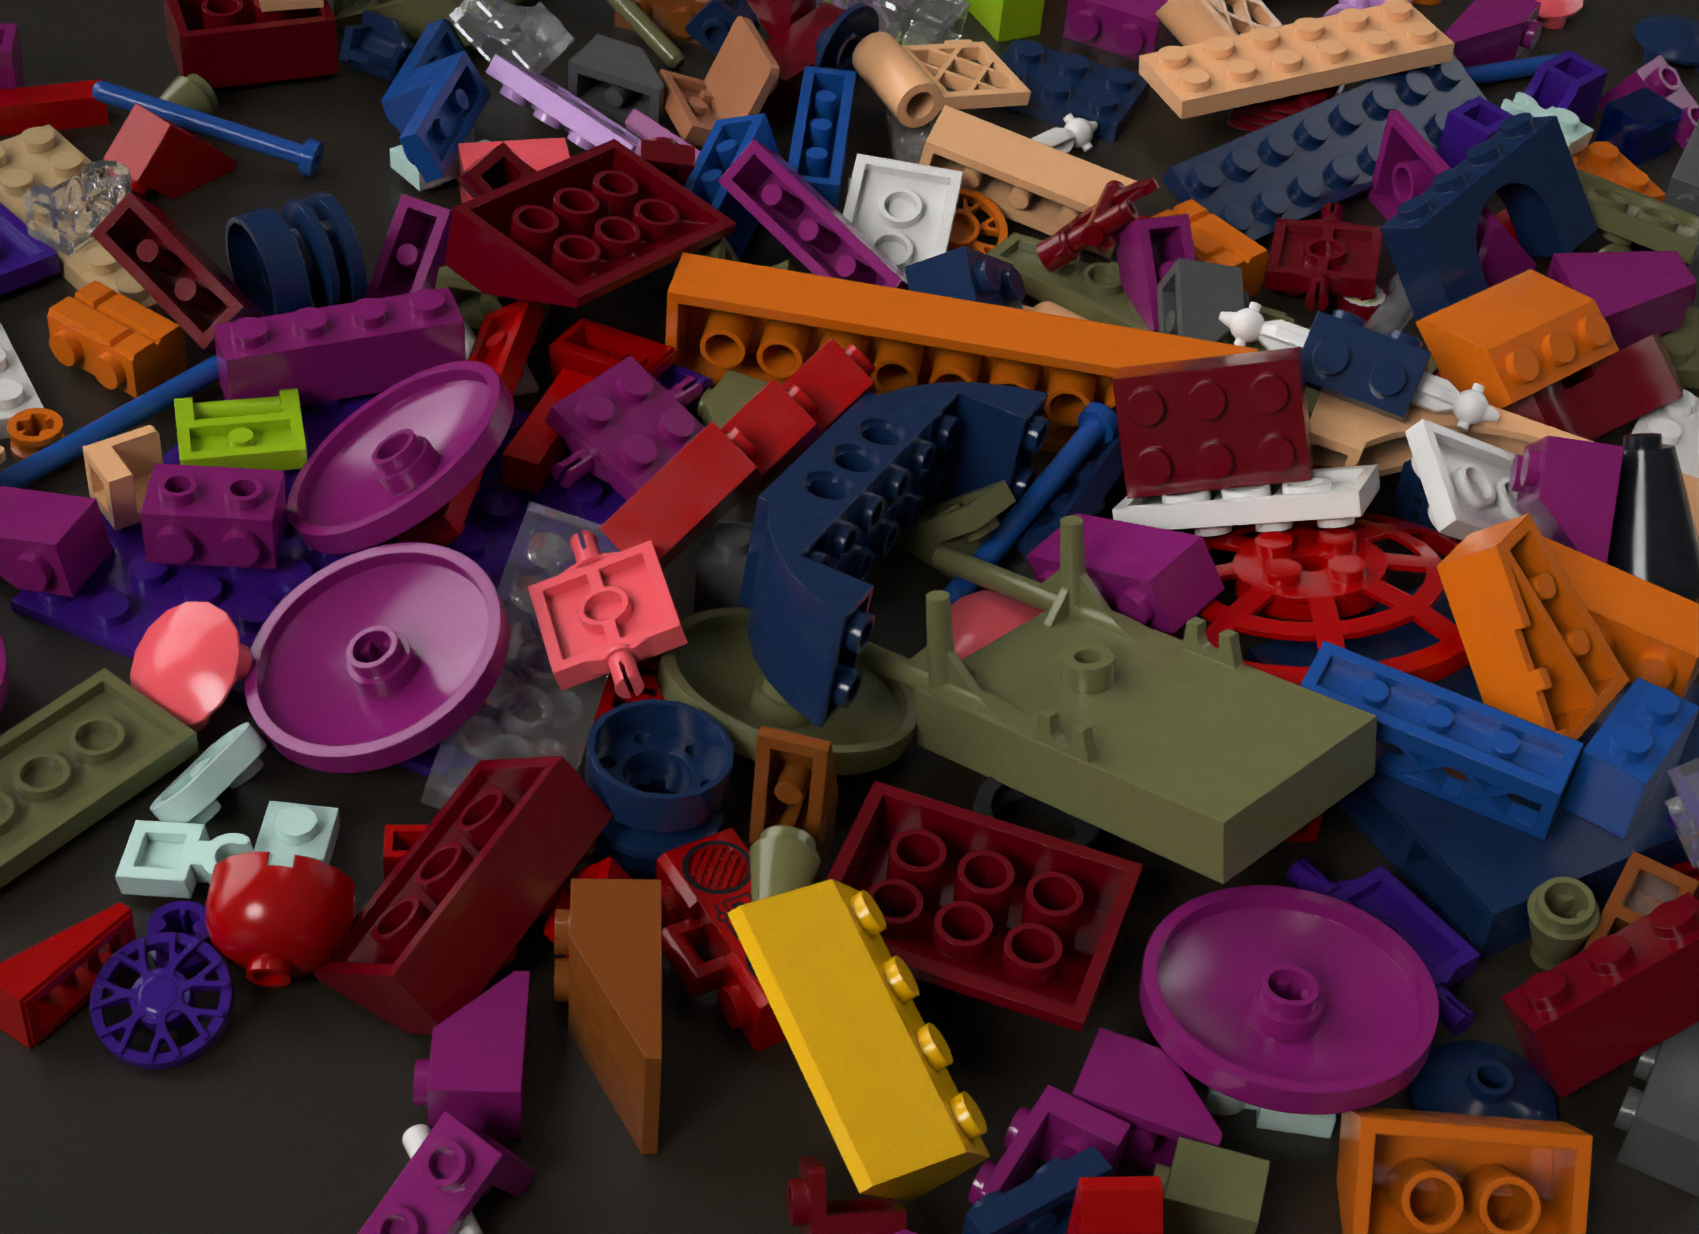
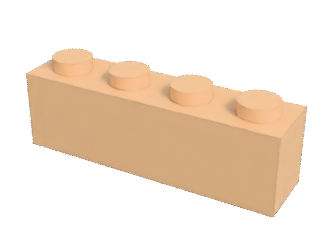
M947 105L944 106L925 142L919 162L921 165L962 171L961 187L977 191L988 197L998 206L1004 217L1051 236L1079 214L1095 205L1108 182L1117 180L1124 187L1138 182ZM1115 244L1103 252H1099L1096 246H1089L1085 249L1110 259L1115 249Z

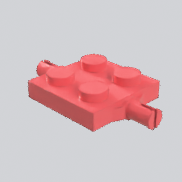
M583 530L581 532L586 544L585 549L578 533H575L570 539V548L573 551L576 564L570 566L557 576L528 586V590L552 673L560 690L564 691L611 673L616 694L621 698L630 699L632 696L626 681L627 679H629L636 696L644 689V681L640 676L637 663L688 644L652 540L620 552L601 554L597 536L591 531Z

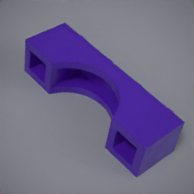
M1567 50L1540 64L1524 93L1535 99L1538 106L1546 110L1554 106L1555 108L1570 110L1579 117L1581 123L1588 125L1594 121L1609 71ZM1480 96L1460 105L1447 113L1437 151L1438 155L1450 168H1454L1467 157L1466 152L1471 147L1489 140L1501 130L1500 124L1514 115Z

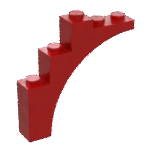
M831 338L782 385L773 378L721 428L713 421L710 422L604 522L599 529L620 551L652 540L662 569H664L736 505L776 474L794 463L867 391L875 394V382L869 377L876 370L875 367L852 343L843 350Z

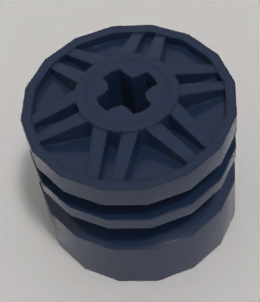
M321 191L309 195L304 201L299 199L290 200L282 207L281 215L276 210L265 207L233 216L226 223V254L234 284L266 316L295 312L307 307L321 308L353 303L365 298L367 279L361 246L344 208L332 194Z
M640 700L623 703L602 714L589 731L584 781L613 814V817L598 835V845L588 858L592 862L597 863L612 856L632 879H656V859L664 852L721 832L725 823L726 800L729 796L734 745L724 727L704 711L678 701Z

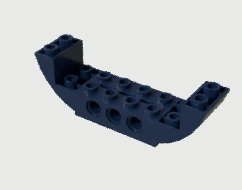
M976 382L931 383L904 387L880 395L867 391L758 496L738 605L749 609L747 633L753 656L765 678L789 705L814 725L822 728L840 706L849 708L859 692L863 671L856 668L858 656L869 642L875 625V616L868 613L874 585L864 582L872 563L879 555L886 557L891 552L900 532L904 528L911 530L917 523L924 506L928 502L936 503L940 496L949 500L1005 480L1016 502H1018L1036 479V470L1031 469L1030 464L1033 453H1037L1041 448L1049 427V419L1042 417L1048 396L1047 393L1008 385ZM1016 502L996 516L997 519L1001 520Z

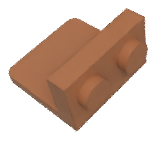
M738 16L735 19L705 80L660 69L658 75L664 84V110L673 122L679 137L690 145L695 146L699 151L702 150L716 120L759 114L768 95L772 94L777 86L779 65L751 19Z

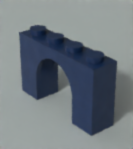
M1520 113L1504 120L1500 124V131L1489 140L1471 147L1466 152L1467 157L1454 168L1436 175L1432 180L1433 185L1420 196L1413 197L1399 205L1397 208L1398 213L1380 227L1416 321L1489 288L1478 259L1476 235L1481 212L1494 192L1503 201L1519 244L1530 257H1552L1553 253H1571L1598 230L1557 116L1532 117L1531 113Z

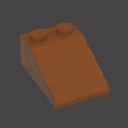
M571 879L570 909H555L554 954H569V958H555L554 1002H569L568 1033L642 1154H657L662 1065L661 880Z

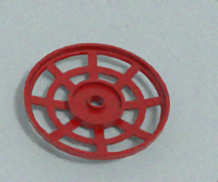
M1363 513L1361 517H1355L1354 524L1339 528H1320L1317 526V520L1293 521V527L1284 530V532H1264L1255 538L1242 536L1260 533L1256 531L1255 524L1233 525L1232 531L1229 533L1203 537L1208 551L1220 549L1237 552L1233 562L1216 565L1215 567L1222 582L1233 580V589L1238 600L1228 607L1213 599L1198 612L1199 615L1212 622L1206 629V636L1208 641L1216 648H1219V633L1230 629L1235 632L1275 640L1316 641L1318 651L1324 641L1345 649L1344 640L1383 633L1413 621L1440 641L1429 647L1377 662L1430 683L1445 678L1470 664L1457 625L1432 609L1444 593V587L1436 567L1442 559H1440L1437 553L1446 557L1460 543V541L1453 537L1438 533V531L1420 524L1369 513ZM1190 528L1183 531V533L1195 535V530ZM1389 538L1409 548L1415 555L1383 553L1373 543ZM1388 570L1426 573L1424 583L1413 595L1387 583ZM1379 602L1390 608L1368 616L1340 620V618L1364 612ZM1258 612H1260V613H1262V614L1269 615V616L1276 617V618H1281V619L1296 620V621H1312V622L1282 621V620H1275V619H1270V618L1258 617V616H1255V615H1256ZM1163 632L1165 634L1175 637L1171 633ZM1243 660L1245 665L1299 686L1310 666L1274 665Z

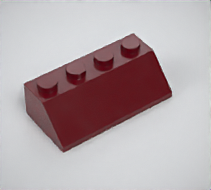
M563 756L479 760L356 915L348 938L335 957L312 973L323 984L402 1031L412 1034L432 1035L435 1026L477 998L492 977L512 962L517 954V944L533 922L546 914L556 903L559 895L557 890L575 866L585 861L594 852L598 845L597 837L613 817V814Z

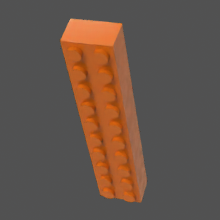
M682 253L667 291L665 345L678 349V360L673 364L713 379L712 389H714L728 370L768 383L774 378L782 385L827 341L833 338L843 350L852 343L872 363L876 370L869 377L875 382V394L877 395L904 387L947 382L1008 385L1047 393L1048 396L1042 417L1049 419V427L1045 440L1039 450L1059 453L1079 429L1077 418L1087 404L1099 402L1108 406L1116 413L1112 379L1120 367L1258 352V349L689 253Z

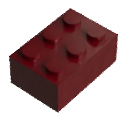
M163 0L167 39L179 76L186 77L189 74H197L211 86L213 91H217L222 87L247 84L251 86H265L272 81L297 78L315 80L323 75L339 74L336 20L328 0H324V7L269 12L261 11L259 0Z
M1301 347L1120 367L1113 377L1127 499L1311 480L1314 469V457Z

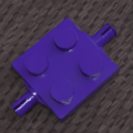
M1307 857L1301 858V862L1297 860L1289 868L1286 879L1292 882L1298 889L1324 894L1349 903L1376 917L1399 934L1419 955L1433 979L1438 995L1439 1021L1450 1030L1453 1036H1458L1460 1031L1463 1033L1470 1027L1476 1014L1458 1000L1448 988L1475 972L1481 954L1383 865L1358 879L1345 880L1338 883L1331 882Z

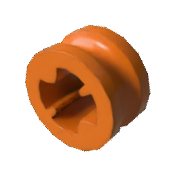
M26 409L15 414L7 423L8 437L11 439V454L18 462L65 437L63 434V418L57 412L50 409Z

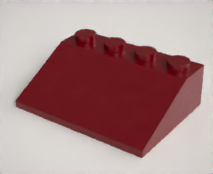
M613 139L453 207L445 265L484 294L577 308L681 258L682 253L690 254L734 233L736 222Z
M874 781L826 880L834 879L859 890V892L865 890L872 896L886 922L887 928L880 932V935L891 957L899 956L905 962L914 978L1082 1033L1113 971L1131 923L1143 865Z

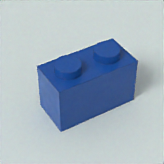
M1637 677L1584 748L1562 808L1625 839L1678 764L1698 715L1699 706L1675 695L1668 689L1658 687Z

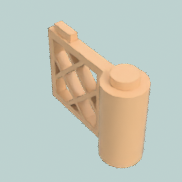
M1168 0L1154 13L1182 46L1201 43L1213 36L1230 37L1239 35L1237 32H1240V34L1249 33L1250 30L1256 27L1273 28L1282 25L1261 0ZM1226 4L1232 6L1234 14L1228 12ZM1250 15L1257 21V23L1252 22Z
M879 31L864 37L858 43L852 55V64L855 71L900 123L910 128L926 125L935 118L939 111L943 110L945 105L957 110L1028 105L1031 91L984 41L972 42L971 39L945 40L944 44L901 46L889 33ZM969 60H977L980 64ZM945 87L950 88V89H953V90H956V91H949V92H948V91L945 89Z

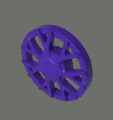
M178 932L149 934L131 941L119 949L108 959L98 973L90 996L92 1024L104 1046L121 1061L145 1069L176 1067L202 1055L222 1035L233 1011L234 984L222 957L203 940ZM169 948L168 966L166 968L149 970L147 952ZM178 948L185 949L182 953L178 954ZM195 954L200 955L210 963L189 980L179 972ZM125 966L141 975L132 989H124L112 984L117 974ZM217 972L219 981H208ZM108 991L113 993L112 996L106 998ZM220 991L217 1010L194 1008L195 996L193 992ZM130 1002L133 1015L107 1027L105 1010ZM202 1019H211L210 1024L204 1029L200 1021ZM189 1020L200 1035L187 1045L178 1048L169 1031L177 1029ZM141 1025L156 1032L148 1053L129 1048ZM125 1032L121 1042L113 1037ZM164 1043H167L172 1050L159 1053Z

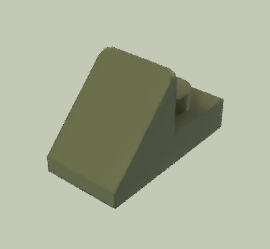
M1005 480L993 483L928 507L921 512L917 523L911 530L904 528L900 532L895 543L932 567L933 554L942 545L972 556L988 538V533L1000 525L996 516L1016 502V499ZM938 570L946 576L950 577L951 579L955 577L951 574Z

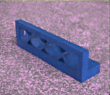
M1327 641L1323 642L1300 686L1377 716L1376 772L1545 841L1553 823L1561 796L1578 761L1584 743ZM1378 741H1385L1399 747L1405 755H1398L1384 749ZM1443 767H1449L1464 773L1470 781H1462L1448 775ZM1508 794H1516L1540 804V811L1514 802Z

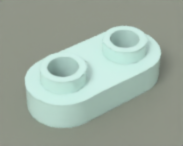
M249 722L237 726L204 751L155 799L150 806V810L160 822L205 824L221 809L222 805L216 798L228 786L231 789L241 786L263 767L264 762L260 759L259 755L266 748L267 744Z

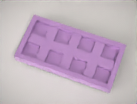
M495 54L486 70L487 74L503 84L499 93L525 108L531 102V108L535 110L533 116L559 131L565 125L564 130L569 133L567 139L579 147L589 150L615 139L635 152L641 140L639 137L559 84Z

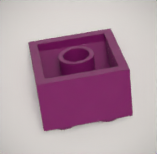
M1546 436L1524 447V454L1515 455L1509 479L1510 491L1518 492L1516 508L1521 515L1528 513L1531 515L1543 537L1607 564L1624 446Z

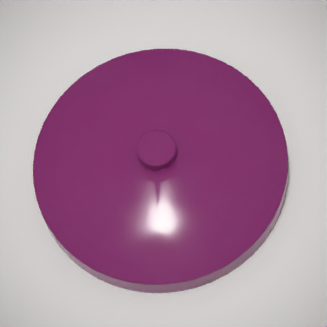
M467 360L445 363L429 368L391 386L352 413L312 453L297 475L290 490L287 502L289 522L312 549L327 554H343L363 550L409 530L434 514L459 494L494 456L512 422L514 401L510 390L491 366L482 362Z
M403 542L372 547L353 553L322 568L299 584L278 604L266 619L250 649L252 664L248 674L244 677L247 706L253 719L270 744L283 756L301 766L329 773H358L382 769L401 763L429 750L449 737L487 699L503 670L509 648L510 627L505 606L485 571L469 557L448 547L429 543Z
M1273 885L1239 886L1217 890L1186 902L1166 916L1156 927L1145 949L1139 982V999L1143 1016L1155 1040L1191 1076L1208 1087L1241 1102L1268 1110L1303 1115H1327L1363 1109L1378 1104L1404 1089L1424 1067L1430 1054L1439 1020V1002L1433 979L1426 965L1415 950L1392 928L1362 909L1339 899L1309 890Z

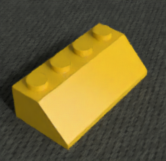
M830 879L740 905L727 913L859 1194L914 1201L990 1158L980 1137L987 1133L984 1117L975 1101L967 1092H958L946 1068L953 1063L951 1051L939 1030L930 1022L926 1025L924 1024L913 1001L915 997L919 996L918 985L905 962L897 955L891 957L880 935V932L887 928L884 916L875 900L867 891L862 890L859 892L857 889Z

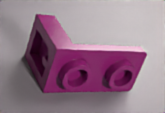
M1661 54L1600 98L1599 106L1607 117L1622 106H1625L1631 112L1645 101H1648L1683 150H1685L1699 120V105L1681 83L1677 71L1667 64Z
M1048 1084L1032 1110L1022 1106L1016 1112L1003 1141V1148L1006 1149L998 1164L989 1159L985 1161L972 1184L968 1202L974 1205L988 1193L993 1191L1005 1193L1024 1183L1039 1158L1046 1162L1057 1157H1063L1067 1160L1093 1145L1113 1167L1111 1177H1116L1121 1169L1131 1124Z
M445 1111L358 1234H455L482 1195L487 1196L493 1186L520 1198L538 1171L483 1129Z

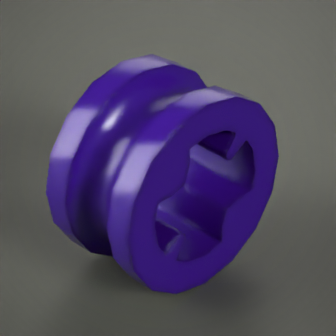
M186 900L168 903L153 912L146 924L147 935L160 932H178L188 935L191 933L194 934V937L203 940L215 949L205 924L206 908L199 903ZM169 948L149 952L150 958L156 967L166 968L168 966ZM178 948V954L182 953L185 949ZM195 954L179 972L181 974L192 973L202 969L209 962L200 955Z

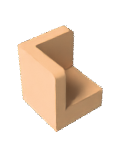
M152 425L82 447L89 495L97 500L99 509L115 531L141 522L140 512L154 463L163 464L160 435Z

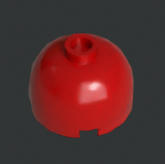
M253 851L229 856L214 866L206 899L205 924L211 942L217 952L229 964L240 971L246 972V978L254 984L265 987H283L290 984L291 979L303 978L313 974L312 972L335 957L348 938L355 915L356 897H354L356 886L349 876L332 865L301 855L294 856L292 868L268 865L270 852Z

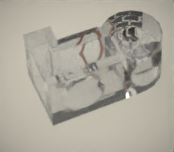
M113 160L94 161L81 168L79 175H74L52 188L38 183L23 191L28 235L68 256L95 241L96 239L91 235L92 231L129 191L131 192L129 168L123 163Z

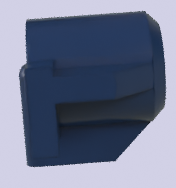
M364 10L362 24L345 26L339 59L349 62L356 71L392 83L414 48V45L408 40L398 20L371 10Z

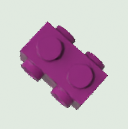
M154 463L140 512L146 562L277 569L288 520L284 470Z

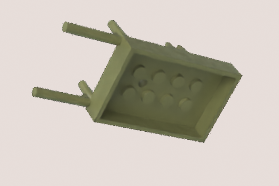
M1076 515L1065 516L1060 520V569L1043 583L945 545L939 546L933 554L932 564L934 568L1044 611L1043 613L961 660L954 650L950 594L943 590H934L926 594L927 646L910 659L869 641L858 656L857 665L914 689L917 743L919 746L984 776H991L1006 786L1221 884H1225L1375 775L1376 715L1243 664L1238 632L1226 629L1219 633V648H1216L1207 639L1206 620L1196 616L1187 621L1184 639L1181 640L1111 610L1086 573L1083 518Z

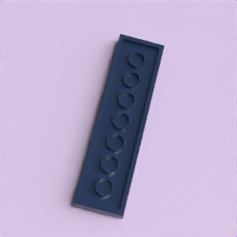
M1453 54V59L1450 62L1379 77L1176 164L1166 172L1162 180L1179 204L1193 199L1206 208L1210 214H1215L1256 243L1262 244L1273 238L1277 218L1292 220L1316 219L1322 216V208L1329 202H1332L1331 211H1333L1335 202L1344 206L1369 194L1370 189L1373 187L1372 178L1389 111L1399 110L1437 152L1447 113L1478 96L1485 100L1487 99L1468 75L1461 62Z

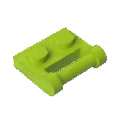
M297 388L280 389L279 396L193 403L192 397L174 398L180 465L285 471L302 469L307 461V448Z

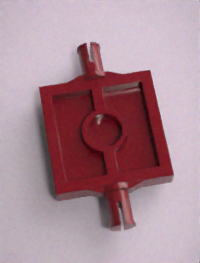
M1332 202L1323 206L1321 219L1292 220L1277 218L1266 268V290H1277L1291 296L1307 293L1305 305L1311 311H1314L1316 300H1318V310H1324L1328 306L1329 295L1374 299L1383 239L1380 227L1356 225L1342 221L1344 208L1336 202L1333 213H1331Z

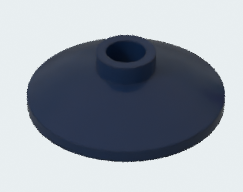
M865 3L855 4L844 11L832 26L826 27L816 42L815 51L817 56L814 67L855 71L852 64V55L856 46L864 37L871 33L879 32V18L876 10ZM857 72L855 77V83L860 78V75Z
M1468 1040L1440 1045L1430 1051L1424 1067L1409 1084V1099L1412 1110L1557 1121L1556 1100L1549 1084L1524 1058L1508 1049L1491 1043Z

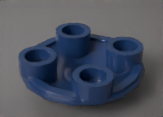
M1658 14L1645 17L1637 23L1634 35L1640 46L1644 48L1642 59L1646 63L1661 54L1668 65L1670 62L1686 65L1699 72V20L1681 15Z

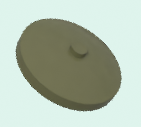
M748 608L711 609L695 613L680 620L688 644L659 655L656 666V681L664 699L667 701H678L707 713L724 727L734 745L733 752L754 761L757 734L762 725L832 741L836 775L867 773L881 769L898 760L908 749L916 728L914 689L859 665L856 668L863 671V679L859 692L849 708L840 706L822 728L814 725L789 705L765 678L753 656L747 633Z

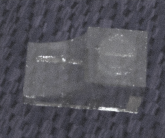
M464 0L447 16L489 63L497 54L537 74L542 73L575 40L563 27L561 21L552 15L541 1L532 7H522L510 4L504 0Z

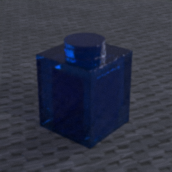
M1647 87L1641 88L1606 104L1595 142L1609 141L1635 166L1641 165L1670 152L1683 109Z

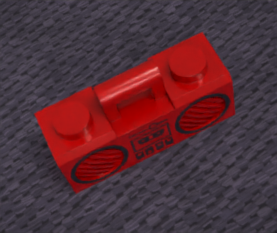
M729 828L664 852L656 859V879L661 880V926L664 927L661 930L662 954L691 996H701L718 989V1005L726 1023L732 1029L740 1028L756 1052L786 1041L787 1039L727 914L740 905L752 902L749 850L734 829Z

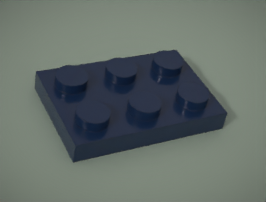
M1014 39L999 57L1031 91L1028 105L999 108L1061 127L1066 125L1063 118L1072 113L1074 118L1096 121L1098 128L1094 131L1093 136L1110 142L1117 140L1148 97L1150 85L1143 77L1135 75L1129 69L1121 67L1111 68L1097 64L1079 54H1064L1044 48L1035 41Z

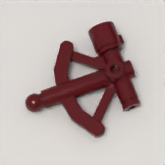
M1150 177L1134 182L1126 187L1117 180L1108 182L1095 205L1079 214L1054 235L1037 244V254L1044 267L1054 273L1077 260L1081 256L1082 250L1089 246H1096L1099 252L1112 247L1118 241L1113 232L1138 219V211L1133 203L1140 197L1149 195L1160 187L1155 178Z

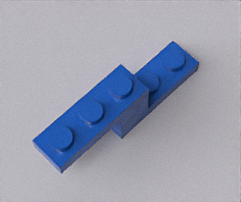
M442 18L427 25L380 102L384 107L387 119L401 134L399 141L403 145L406 158L411 164L416 166L425 182L429 183L445 177L458 154V143H464L491 93L446 18Z

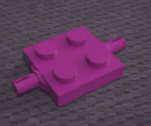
M630 355L551 407L545 422L566 441L572 455L552 467L554 480L557 482L563 478L560 486L568 488L586 474L592 473L594 476L609 483L628 501L705 428L685 408L693 401L702 397V384L698 381L693 385L696 378L690 375L686 376L672 388L666 389Z

